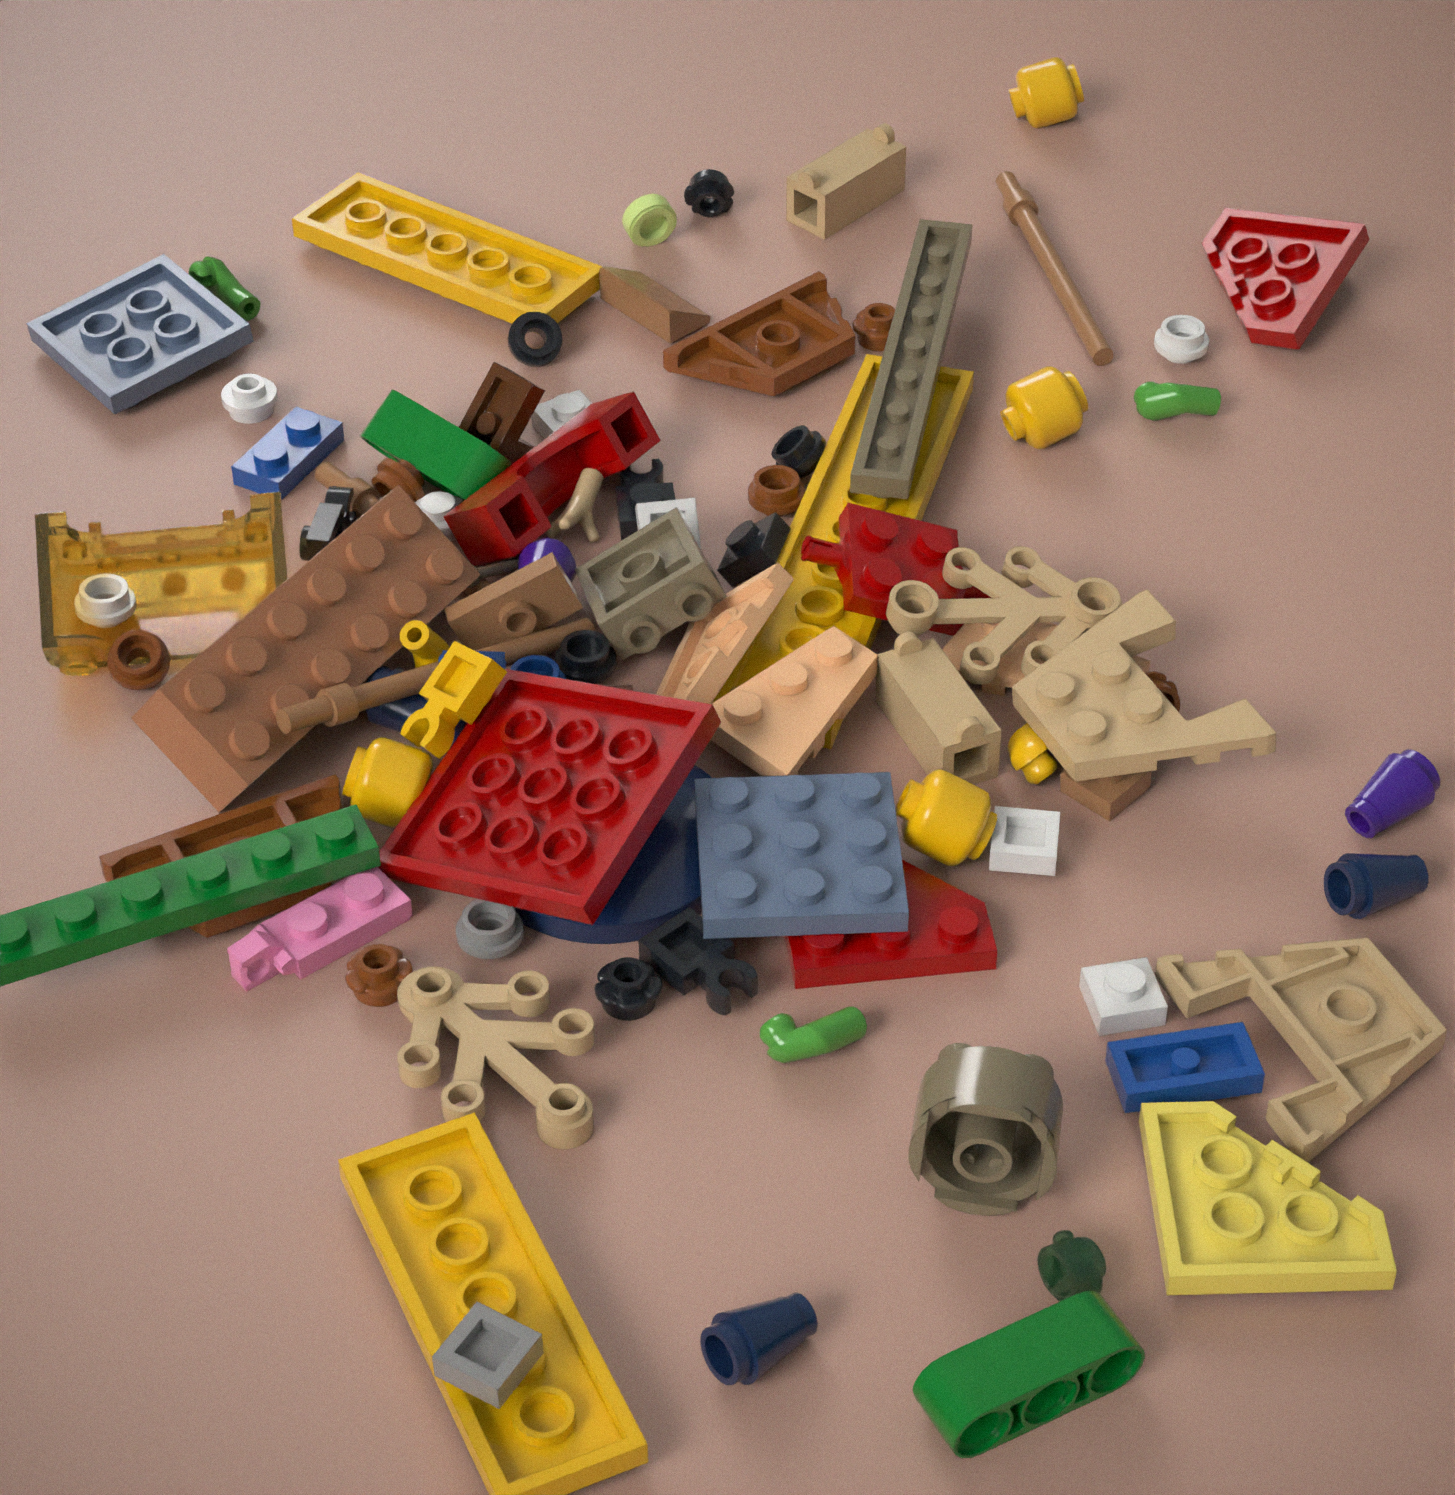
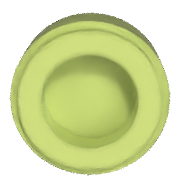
M647 194L637 198L627 207L622 218V224L633 243L641 247L653 246L663 242L672 234L677 223L675 211L667 199L659 194Z

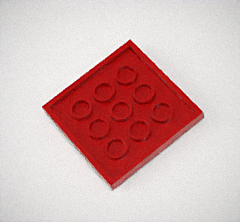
M505 669L507 673L493 692L490 701L483 707L472 725L466 724L426 782L421 794L413 801L380 849L381 866H378V868L392 880L593 925L718 729L721 720L713 704Z

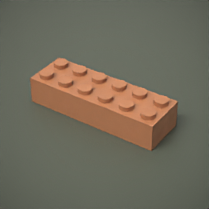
M397 485L160 687L131 719L212 806L220 812L314 727L311 726L285 734L279 729L276 721L278 709L314 699L319 690L342 683H346L351 687L360 685L403 646L400 641V631L406 623L419 620L427 624L481 574L408 494Z

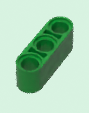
M393 389L360 434V437L387 458L393 459L396 462H399L401 459L408 461L419 471L425 481L443 492L459 497L463 501L512 465L507 458L488 444Z
M1084 1291L944 1354L922 1370L914 1382L912 1391L915 1399L953 1453L960 1458H972L1124 1386L1142 1367L1145 1352L1103 1296L1097 1291Z

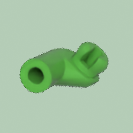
M207 256L203 261L199 260L191 264L188 272L189 275L245 321L252 320L257 316L260 311V301L239 283L222 260Z
M1151 381L1141 384L1136 389L1134 402L1137 412L1142 417L1152 421L1185 413L1214 416L1221 405V394L1217 388L1168 382L1158 384Z
M848 1006L798 1028L792 1016L780 1013L761 1026L759 1034L761 1041L769 1048L767 1055L775 1061L786 1064L828 1054L854 1043L865 1036L867 1024L865 1017L859 1009Z

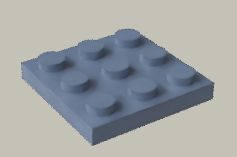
M165 254L26 323L31 341L113 414L137 405L145 398L172 384L183 381L187 376L230 356L238 349L254 342L251 327L247 321Z
M890 772L694 779L704 939L908 931L909 908Z

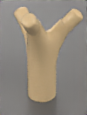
M592 468L582 470L567 507L559 518L551 524L552 527L545 532L549 538L552 539L561 531L577 523L582 525L590 542H596L600 539L594 524L592 511L603 481V475L599 471Z

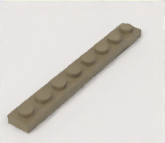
M919 220L850 477V493L872 495L877 498L908 499L971 246L972 224Z

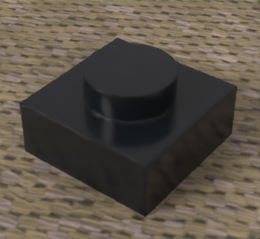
M777 512L756 523L752 520L743 522L727 537L725 542L727 550L717 571L733 587L776 564L791 528Z

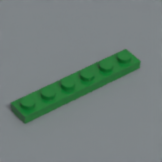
M353 805L0 915V987L381 866L379 846L357 805Z

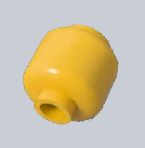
M1053 57L1022 67L1016 73L1017 87L1008 90L1016 118L1026 116L1029 124L1034 128H1043L1075 117L1078 111V103L1084 102L1082 87L1074 64L1066 66L1065 62L1059 57Z
M1046 366L1008 386L1005 394L1007 408L1000 411V415L1007 432L1014 441L1024 438L1032 447L1045 449L1080 430L1083 423V413L1088 411V402L1080 383L1070 371L1062 373L1056 367Z
M385 737L376 738L370 743L368 749L361 746L357 747L345 780L342 795L351 798V806L357 805L364 819L395 829L431 777L433 770L432 756L425 750Z
M942 769L932 771L921 783L911 779L902 791L895 807L896 816L903 819L901 825L902 841L910 848L952 867L960 864L967 857L976 860L987 846L997 822V814L990 811L991 798L989 793Z

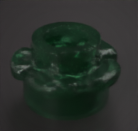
M1069 1230L1056 1232L1052 1238L1053 1243L1043 1247L1039 1251L1037 1258L1038 1270L1048 1291L1059 1301L1084 1291H1097L1100 1294L1103 1288V1277L1106 1274V1262L1100 1248L1088 1237L1074 1238V1234Z

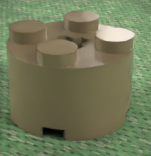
M954 1043L940 1051L938 1060L926 1071L919 1086L908 1153L911 1171L918 1181L921 1174L935 1188L934 1197L937 1200L961 1212L974 1215L996 1216L1017 1211L1018 1201H1022L1037 1193V1201L1048 1192L1055 1179L1063 1114V1099L1061 1091L1054 1080V1070L1051 1064L1038 1055H1023L1016 1051L992 1046L972 1047L964 1043Z

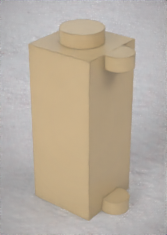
M883 123L874 128V130L867 128L787 176L786 221L825 240L904 191L906 146L895 141V133L889 124Z
M912 631L899 635L895 640L894 650L877 654L876 703L927 775L934 770L942 769L972 784L997 778L1001 743L1000 727L934 638L920 641L918 636Z

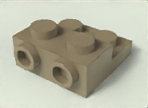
M677 507L575 569L599 627L622 660L634 653L642 654L653 650L665 634L687 621L695 622L704 619L716 603L727 597L714 570L701 552L688 524Z

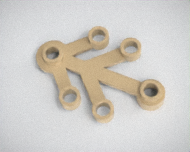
M957 547L950 550L946 555L942 571L944 580L952 587L959 589L975 586L991 598L939 599L936 591L928 584L916 580H907L896 584L892 588L886 616L892 628L900 635L904 632L912 631L919 636L929 630L933 624L999 623L981 642L971 643L965 648L960 665L961 674L966 680L974 684H987L995 679L1001 658L1038 622L1060 623L1044 641H1034L1026 647L1021 663V670L1025 677L1042 665L1035 662L1034 659L1049 660L1123 605L1120 599L1119 591L1109 581L1097 577H1088L1075 583L1041 561L1039 554L1029 547H1013L1006 553L1002 575L983 563L978 553L966 547ZM1015 565H1023L1028 569H1020ZM955 566H964L969 570H960ZM1035 584L1052 597H1035L1023 588ZM980 660L987 663L988 665H977L973 661Z
M425 967L410 973L402 980L397 991L398 1005L401 1012L412 1024L410 1042L403 1045L397 1054L401 1081L412 1088H425L433 1085L441 1076L440 1052L437 1048L440 1031L447 1028L460 1039L453 1082L449 1083L441 1093L443 1118L446 1122L474 1112L479 1122L483 1120L486 1110L482 1083L485 1063H487L536 1107L537 1133L545 1144L556 1149H572L581 1146L589 1140L594 1130L593 1104L589 1096L574 1084H555L516 1049L557 1050L568 1056L582 1055L588 1052L595 1042L594 1020L592 1016L585 1010L569 1008L556 1014L552 1022L482 1020L472 1011L512 1010L521 1017L539 1016L550 1005L549 981L545 975L537 971L528 970L512 976L508 984L465 983L460 975L453 970L444 967ZM526 992H534V993H537V994L531 995V996L521 995V994L526 993ZM569 1030H579V1031H581L580 1033H577V1034H567V1033H565V1032H567V1031H569ZM416 1062H427V1064L423 1066L411 1065ZM462 1101L472 1102L468 1106H455L456 1103Z

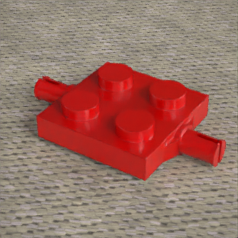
M847 503L838 517L839 543L808 535L801 547L802 561L834 567L843 587L845 611L888 621L886 610L890 592L896 584L907 580H916L928 584L936 591L939 599L991 598L975 586L959 589L952 587L944 580L942 571L946 555L950 550L959 547L956 529ZM955 566L956 568L963 570L962 566ZM933 624L929 630L954 636L964 624Z

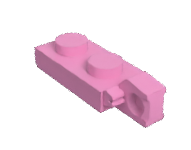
M378 867L350 875L262 922L251 930L248 935L228 947L227 953L229 954L231 975L246 992L280 973L283 976L295 973L301 980L409 921L410 917L413 916L411 899Z

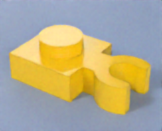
M454 641L419 692L428 702L423 708L415 711L408 717L400 734L416 747L421 748L422 746L440 759L451 747L455 736L454 728L460 719L470 725L473 724L483 707L490 701L493 692L507 671L493 659Z

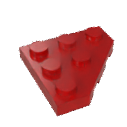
M1224 208L1202 241V246L1206 258L1250 342L1299 350L1370 239L1364 223Z
M902 859L909 908L908 931L784 936L794 988L803 989L995 970L998 950L985 902Z

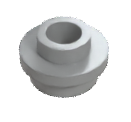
M481 899L470 902L464 908L456 924V938L460 948L470 956L480 959H496L512 953L519 947L524 936L523 921L514 907Z

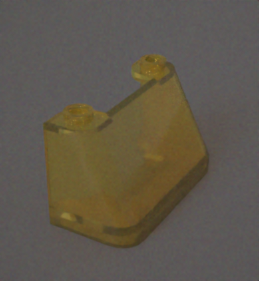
M280 492L250 494L249 511L244 516L236 518L234 509L222 510V524L104 534L101 522H89V532L73 529L68 525L66 511L35 514L41 642L46 660L50 665L58 667L60 672L65 675L83 676L91 674L97 668L108 667L107 657L111 646L120 635L130 630H145L161 638L168 648L170 661L196 658L290 577L288 535ZM97 574H114L125 579L136 598V610L133 615L111 628H99L80 620L75 612L74 600L79 593L80 584L85 579ZM139 657L134 659L130 665L150 663V660L145 657Z

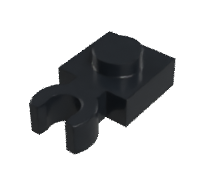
M652 459V470L648 473H635L631 470V465L620 471V486H615L621 540L638 531L635 511L637 503L676 500L673 482L664 483L663 464L659 459Z
M330 486L328 488L325 503H319L311 526L305 525L302 528L299 544L302 561L312 559L356 521V512L350 511L354 488Z
M690 907L638 940L640 960L651 964L654 971L682 995H686L700 986L706 991L708 1006L718 1014L726 1016L731 1012V992L727 988H739L751 998L758 994V974L754 967L745 961L735 959V943L729 938L704 939L702 917Z

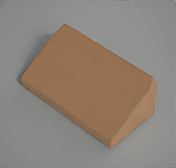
M603 266L599 270L600 299L670 344L710 323V315L639 271Z

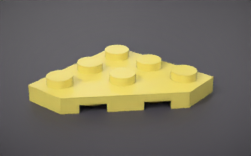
M1214 1101L1141 1103L1139 1127L1167 1295L1393 1290L1397 1269L1382 1210L1359 1195L1350 1201L1319 1181L1321 1174L1319 1169L1274 1140H1271L1265 1146L1235 1126L1237 1116Z

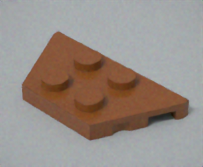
M818 271L664 349L663 368L672 373L776 396L855 354L856 336L849 322L842 318V308L837 298H830L827 292V278L825 274Z
M336 774L103 854L99 856L102 874L107 882L340 810L342 802L340 780ZM333 881L189 926L188 928L208 938L286 910L333 885Z

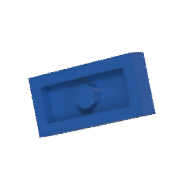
M295 407L231 466L234 485L281 501L345 440L343 422L310 410Z
M1243 1022L1107 1042L1105 1062L1124 1113L1140 1111L1141 1103L1211 1101L1262 1093L1265 1073Z

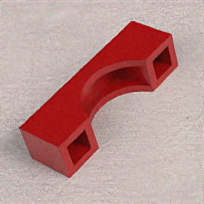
M634 391L592 403L443 517L472 565L478 566L514 557L552 527L548 516L572 497L583 469H595L603 475L604 479L626 469L661 440Z

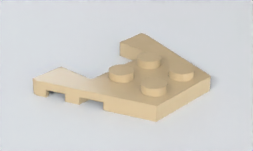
M1148 589L1136 594L1012 686L1013 706L1033 731L1043 740L1046 747L1075 782L1157 770V761L1190 757L1198 765L1219 762L1220 752L1250 748L1252 757L1268 755L1276 751V732L1246 698L1194 719L1185 720L1131 658L1134 655L1176 640V620Z
M1368 937L1282 945L1280 955L1247 957L1242 949L1216 951L1215 960L1184 963L1182 954L1165 955L1157 958L1155 978L1186 1018L1244 997H1251L1317 1079L1318 1082L1269 1100L1265 1119L1289 1151L1306 1162L1316 1157L1442 1050L1447 1033L1445 1026Z

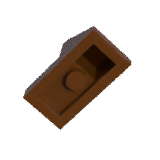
M493 362L459 428L488 444L513 464L535 447L520 437L545 390L507 367Z

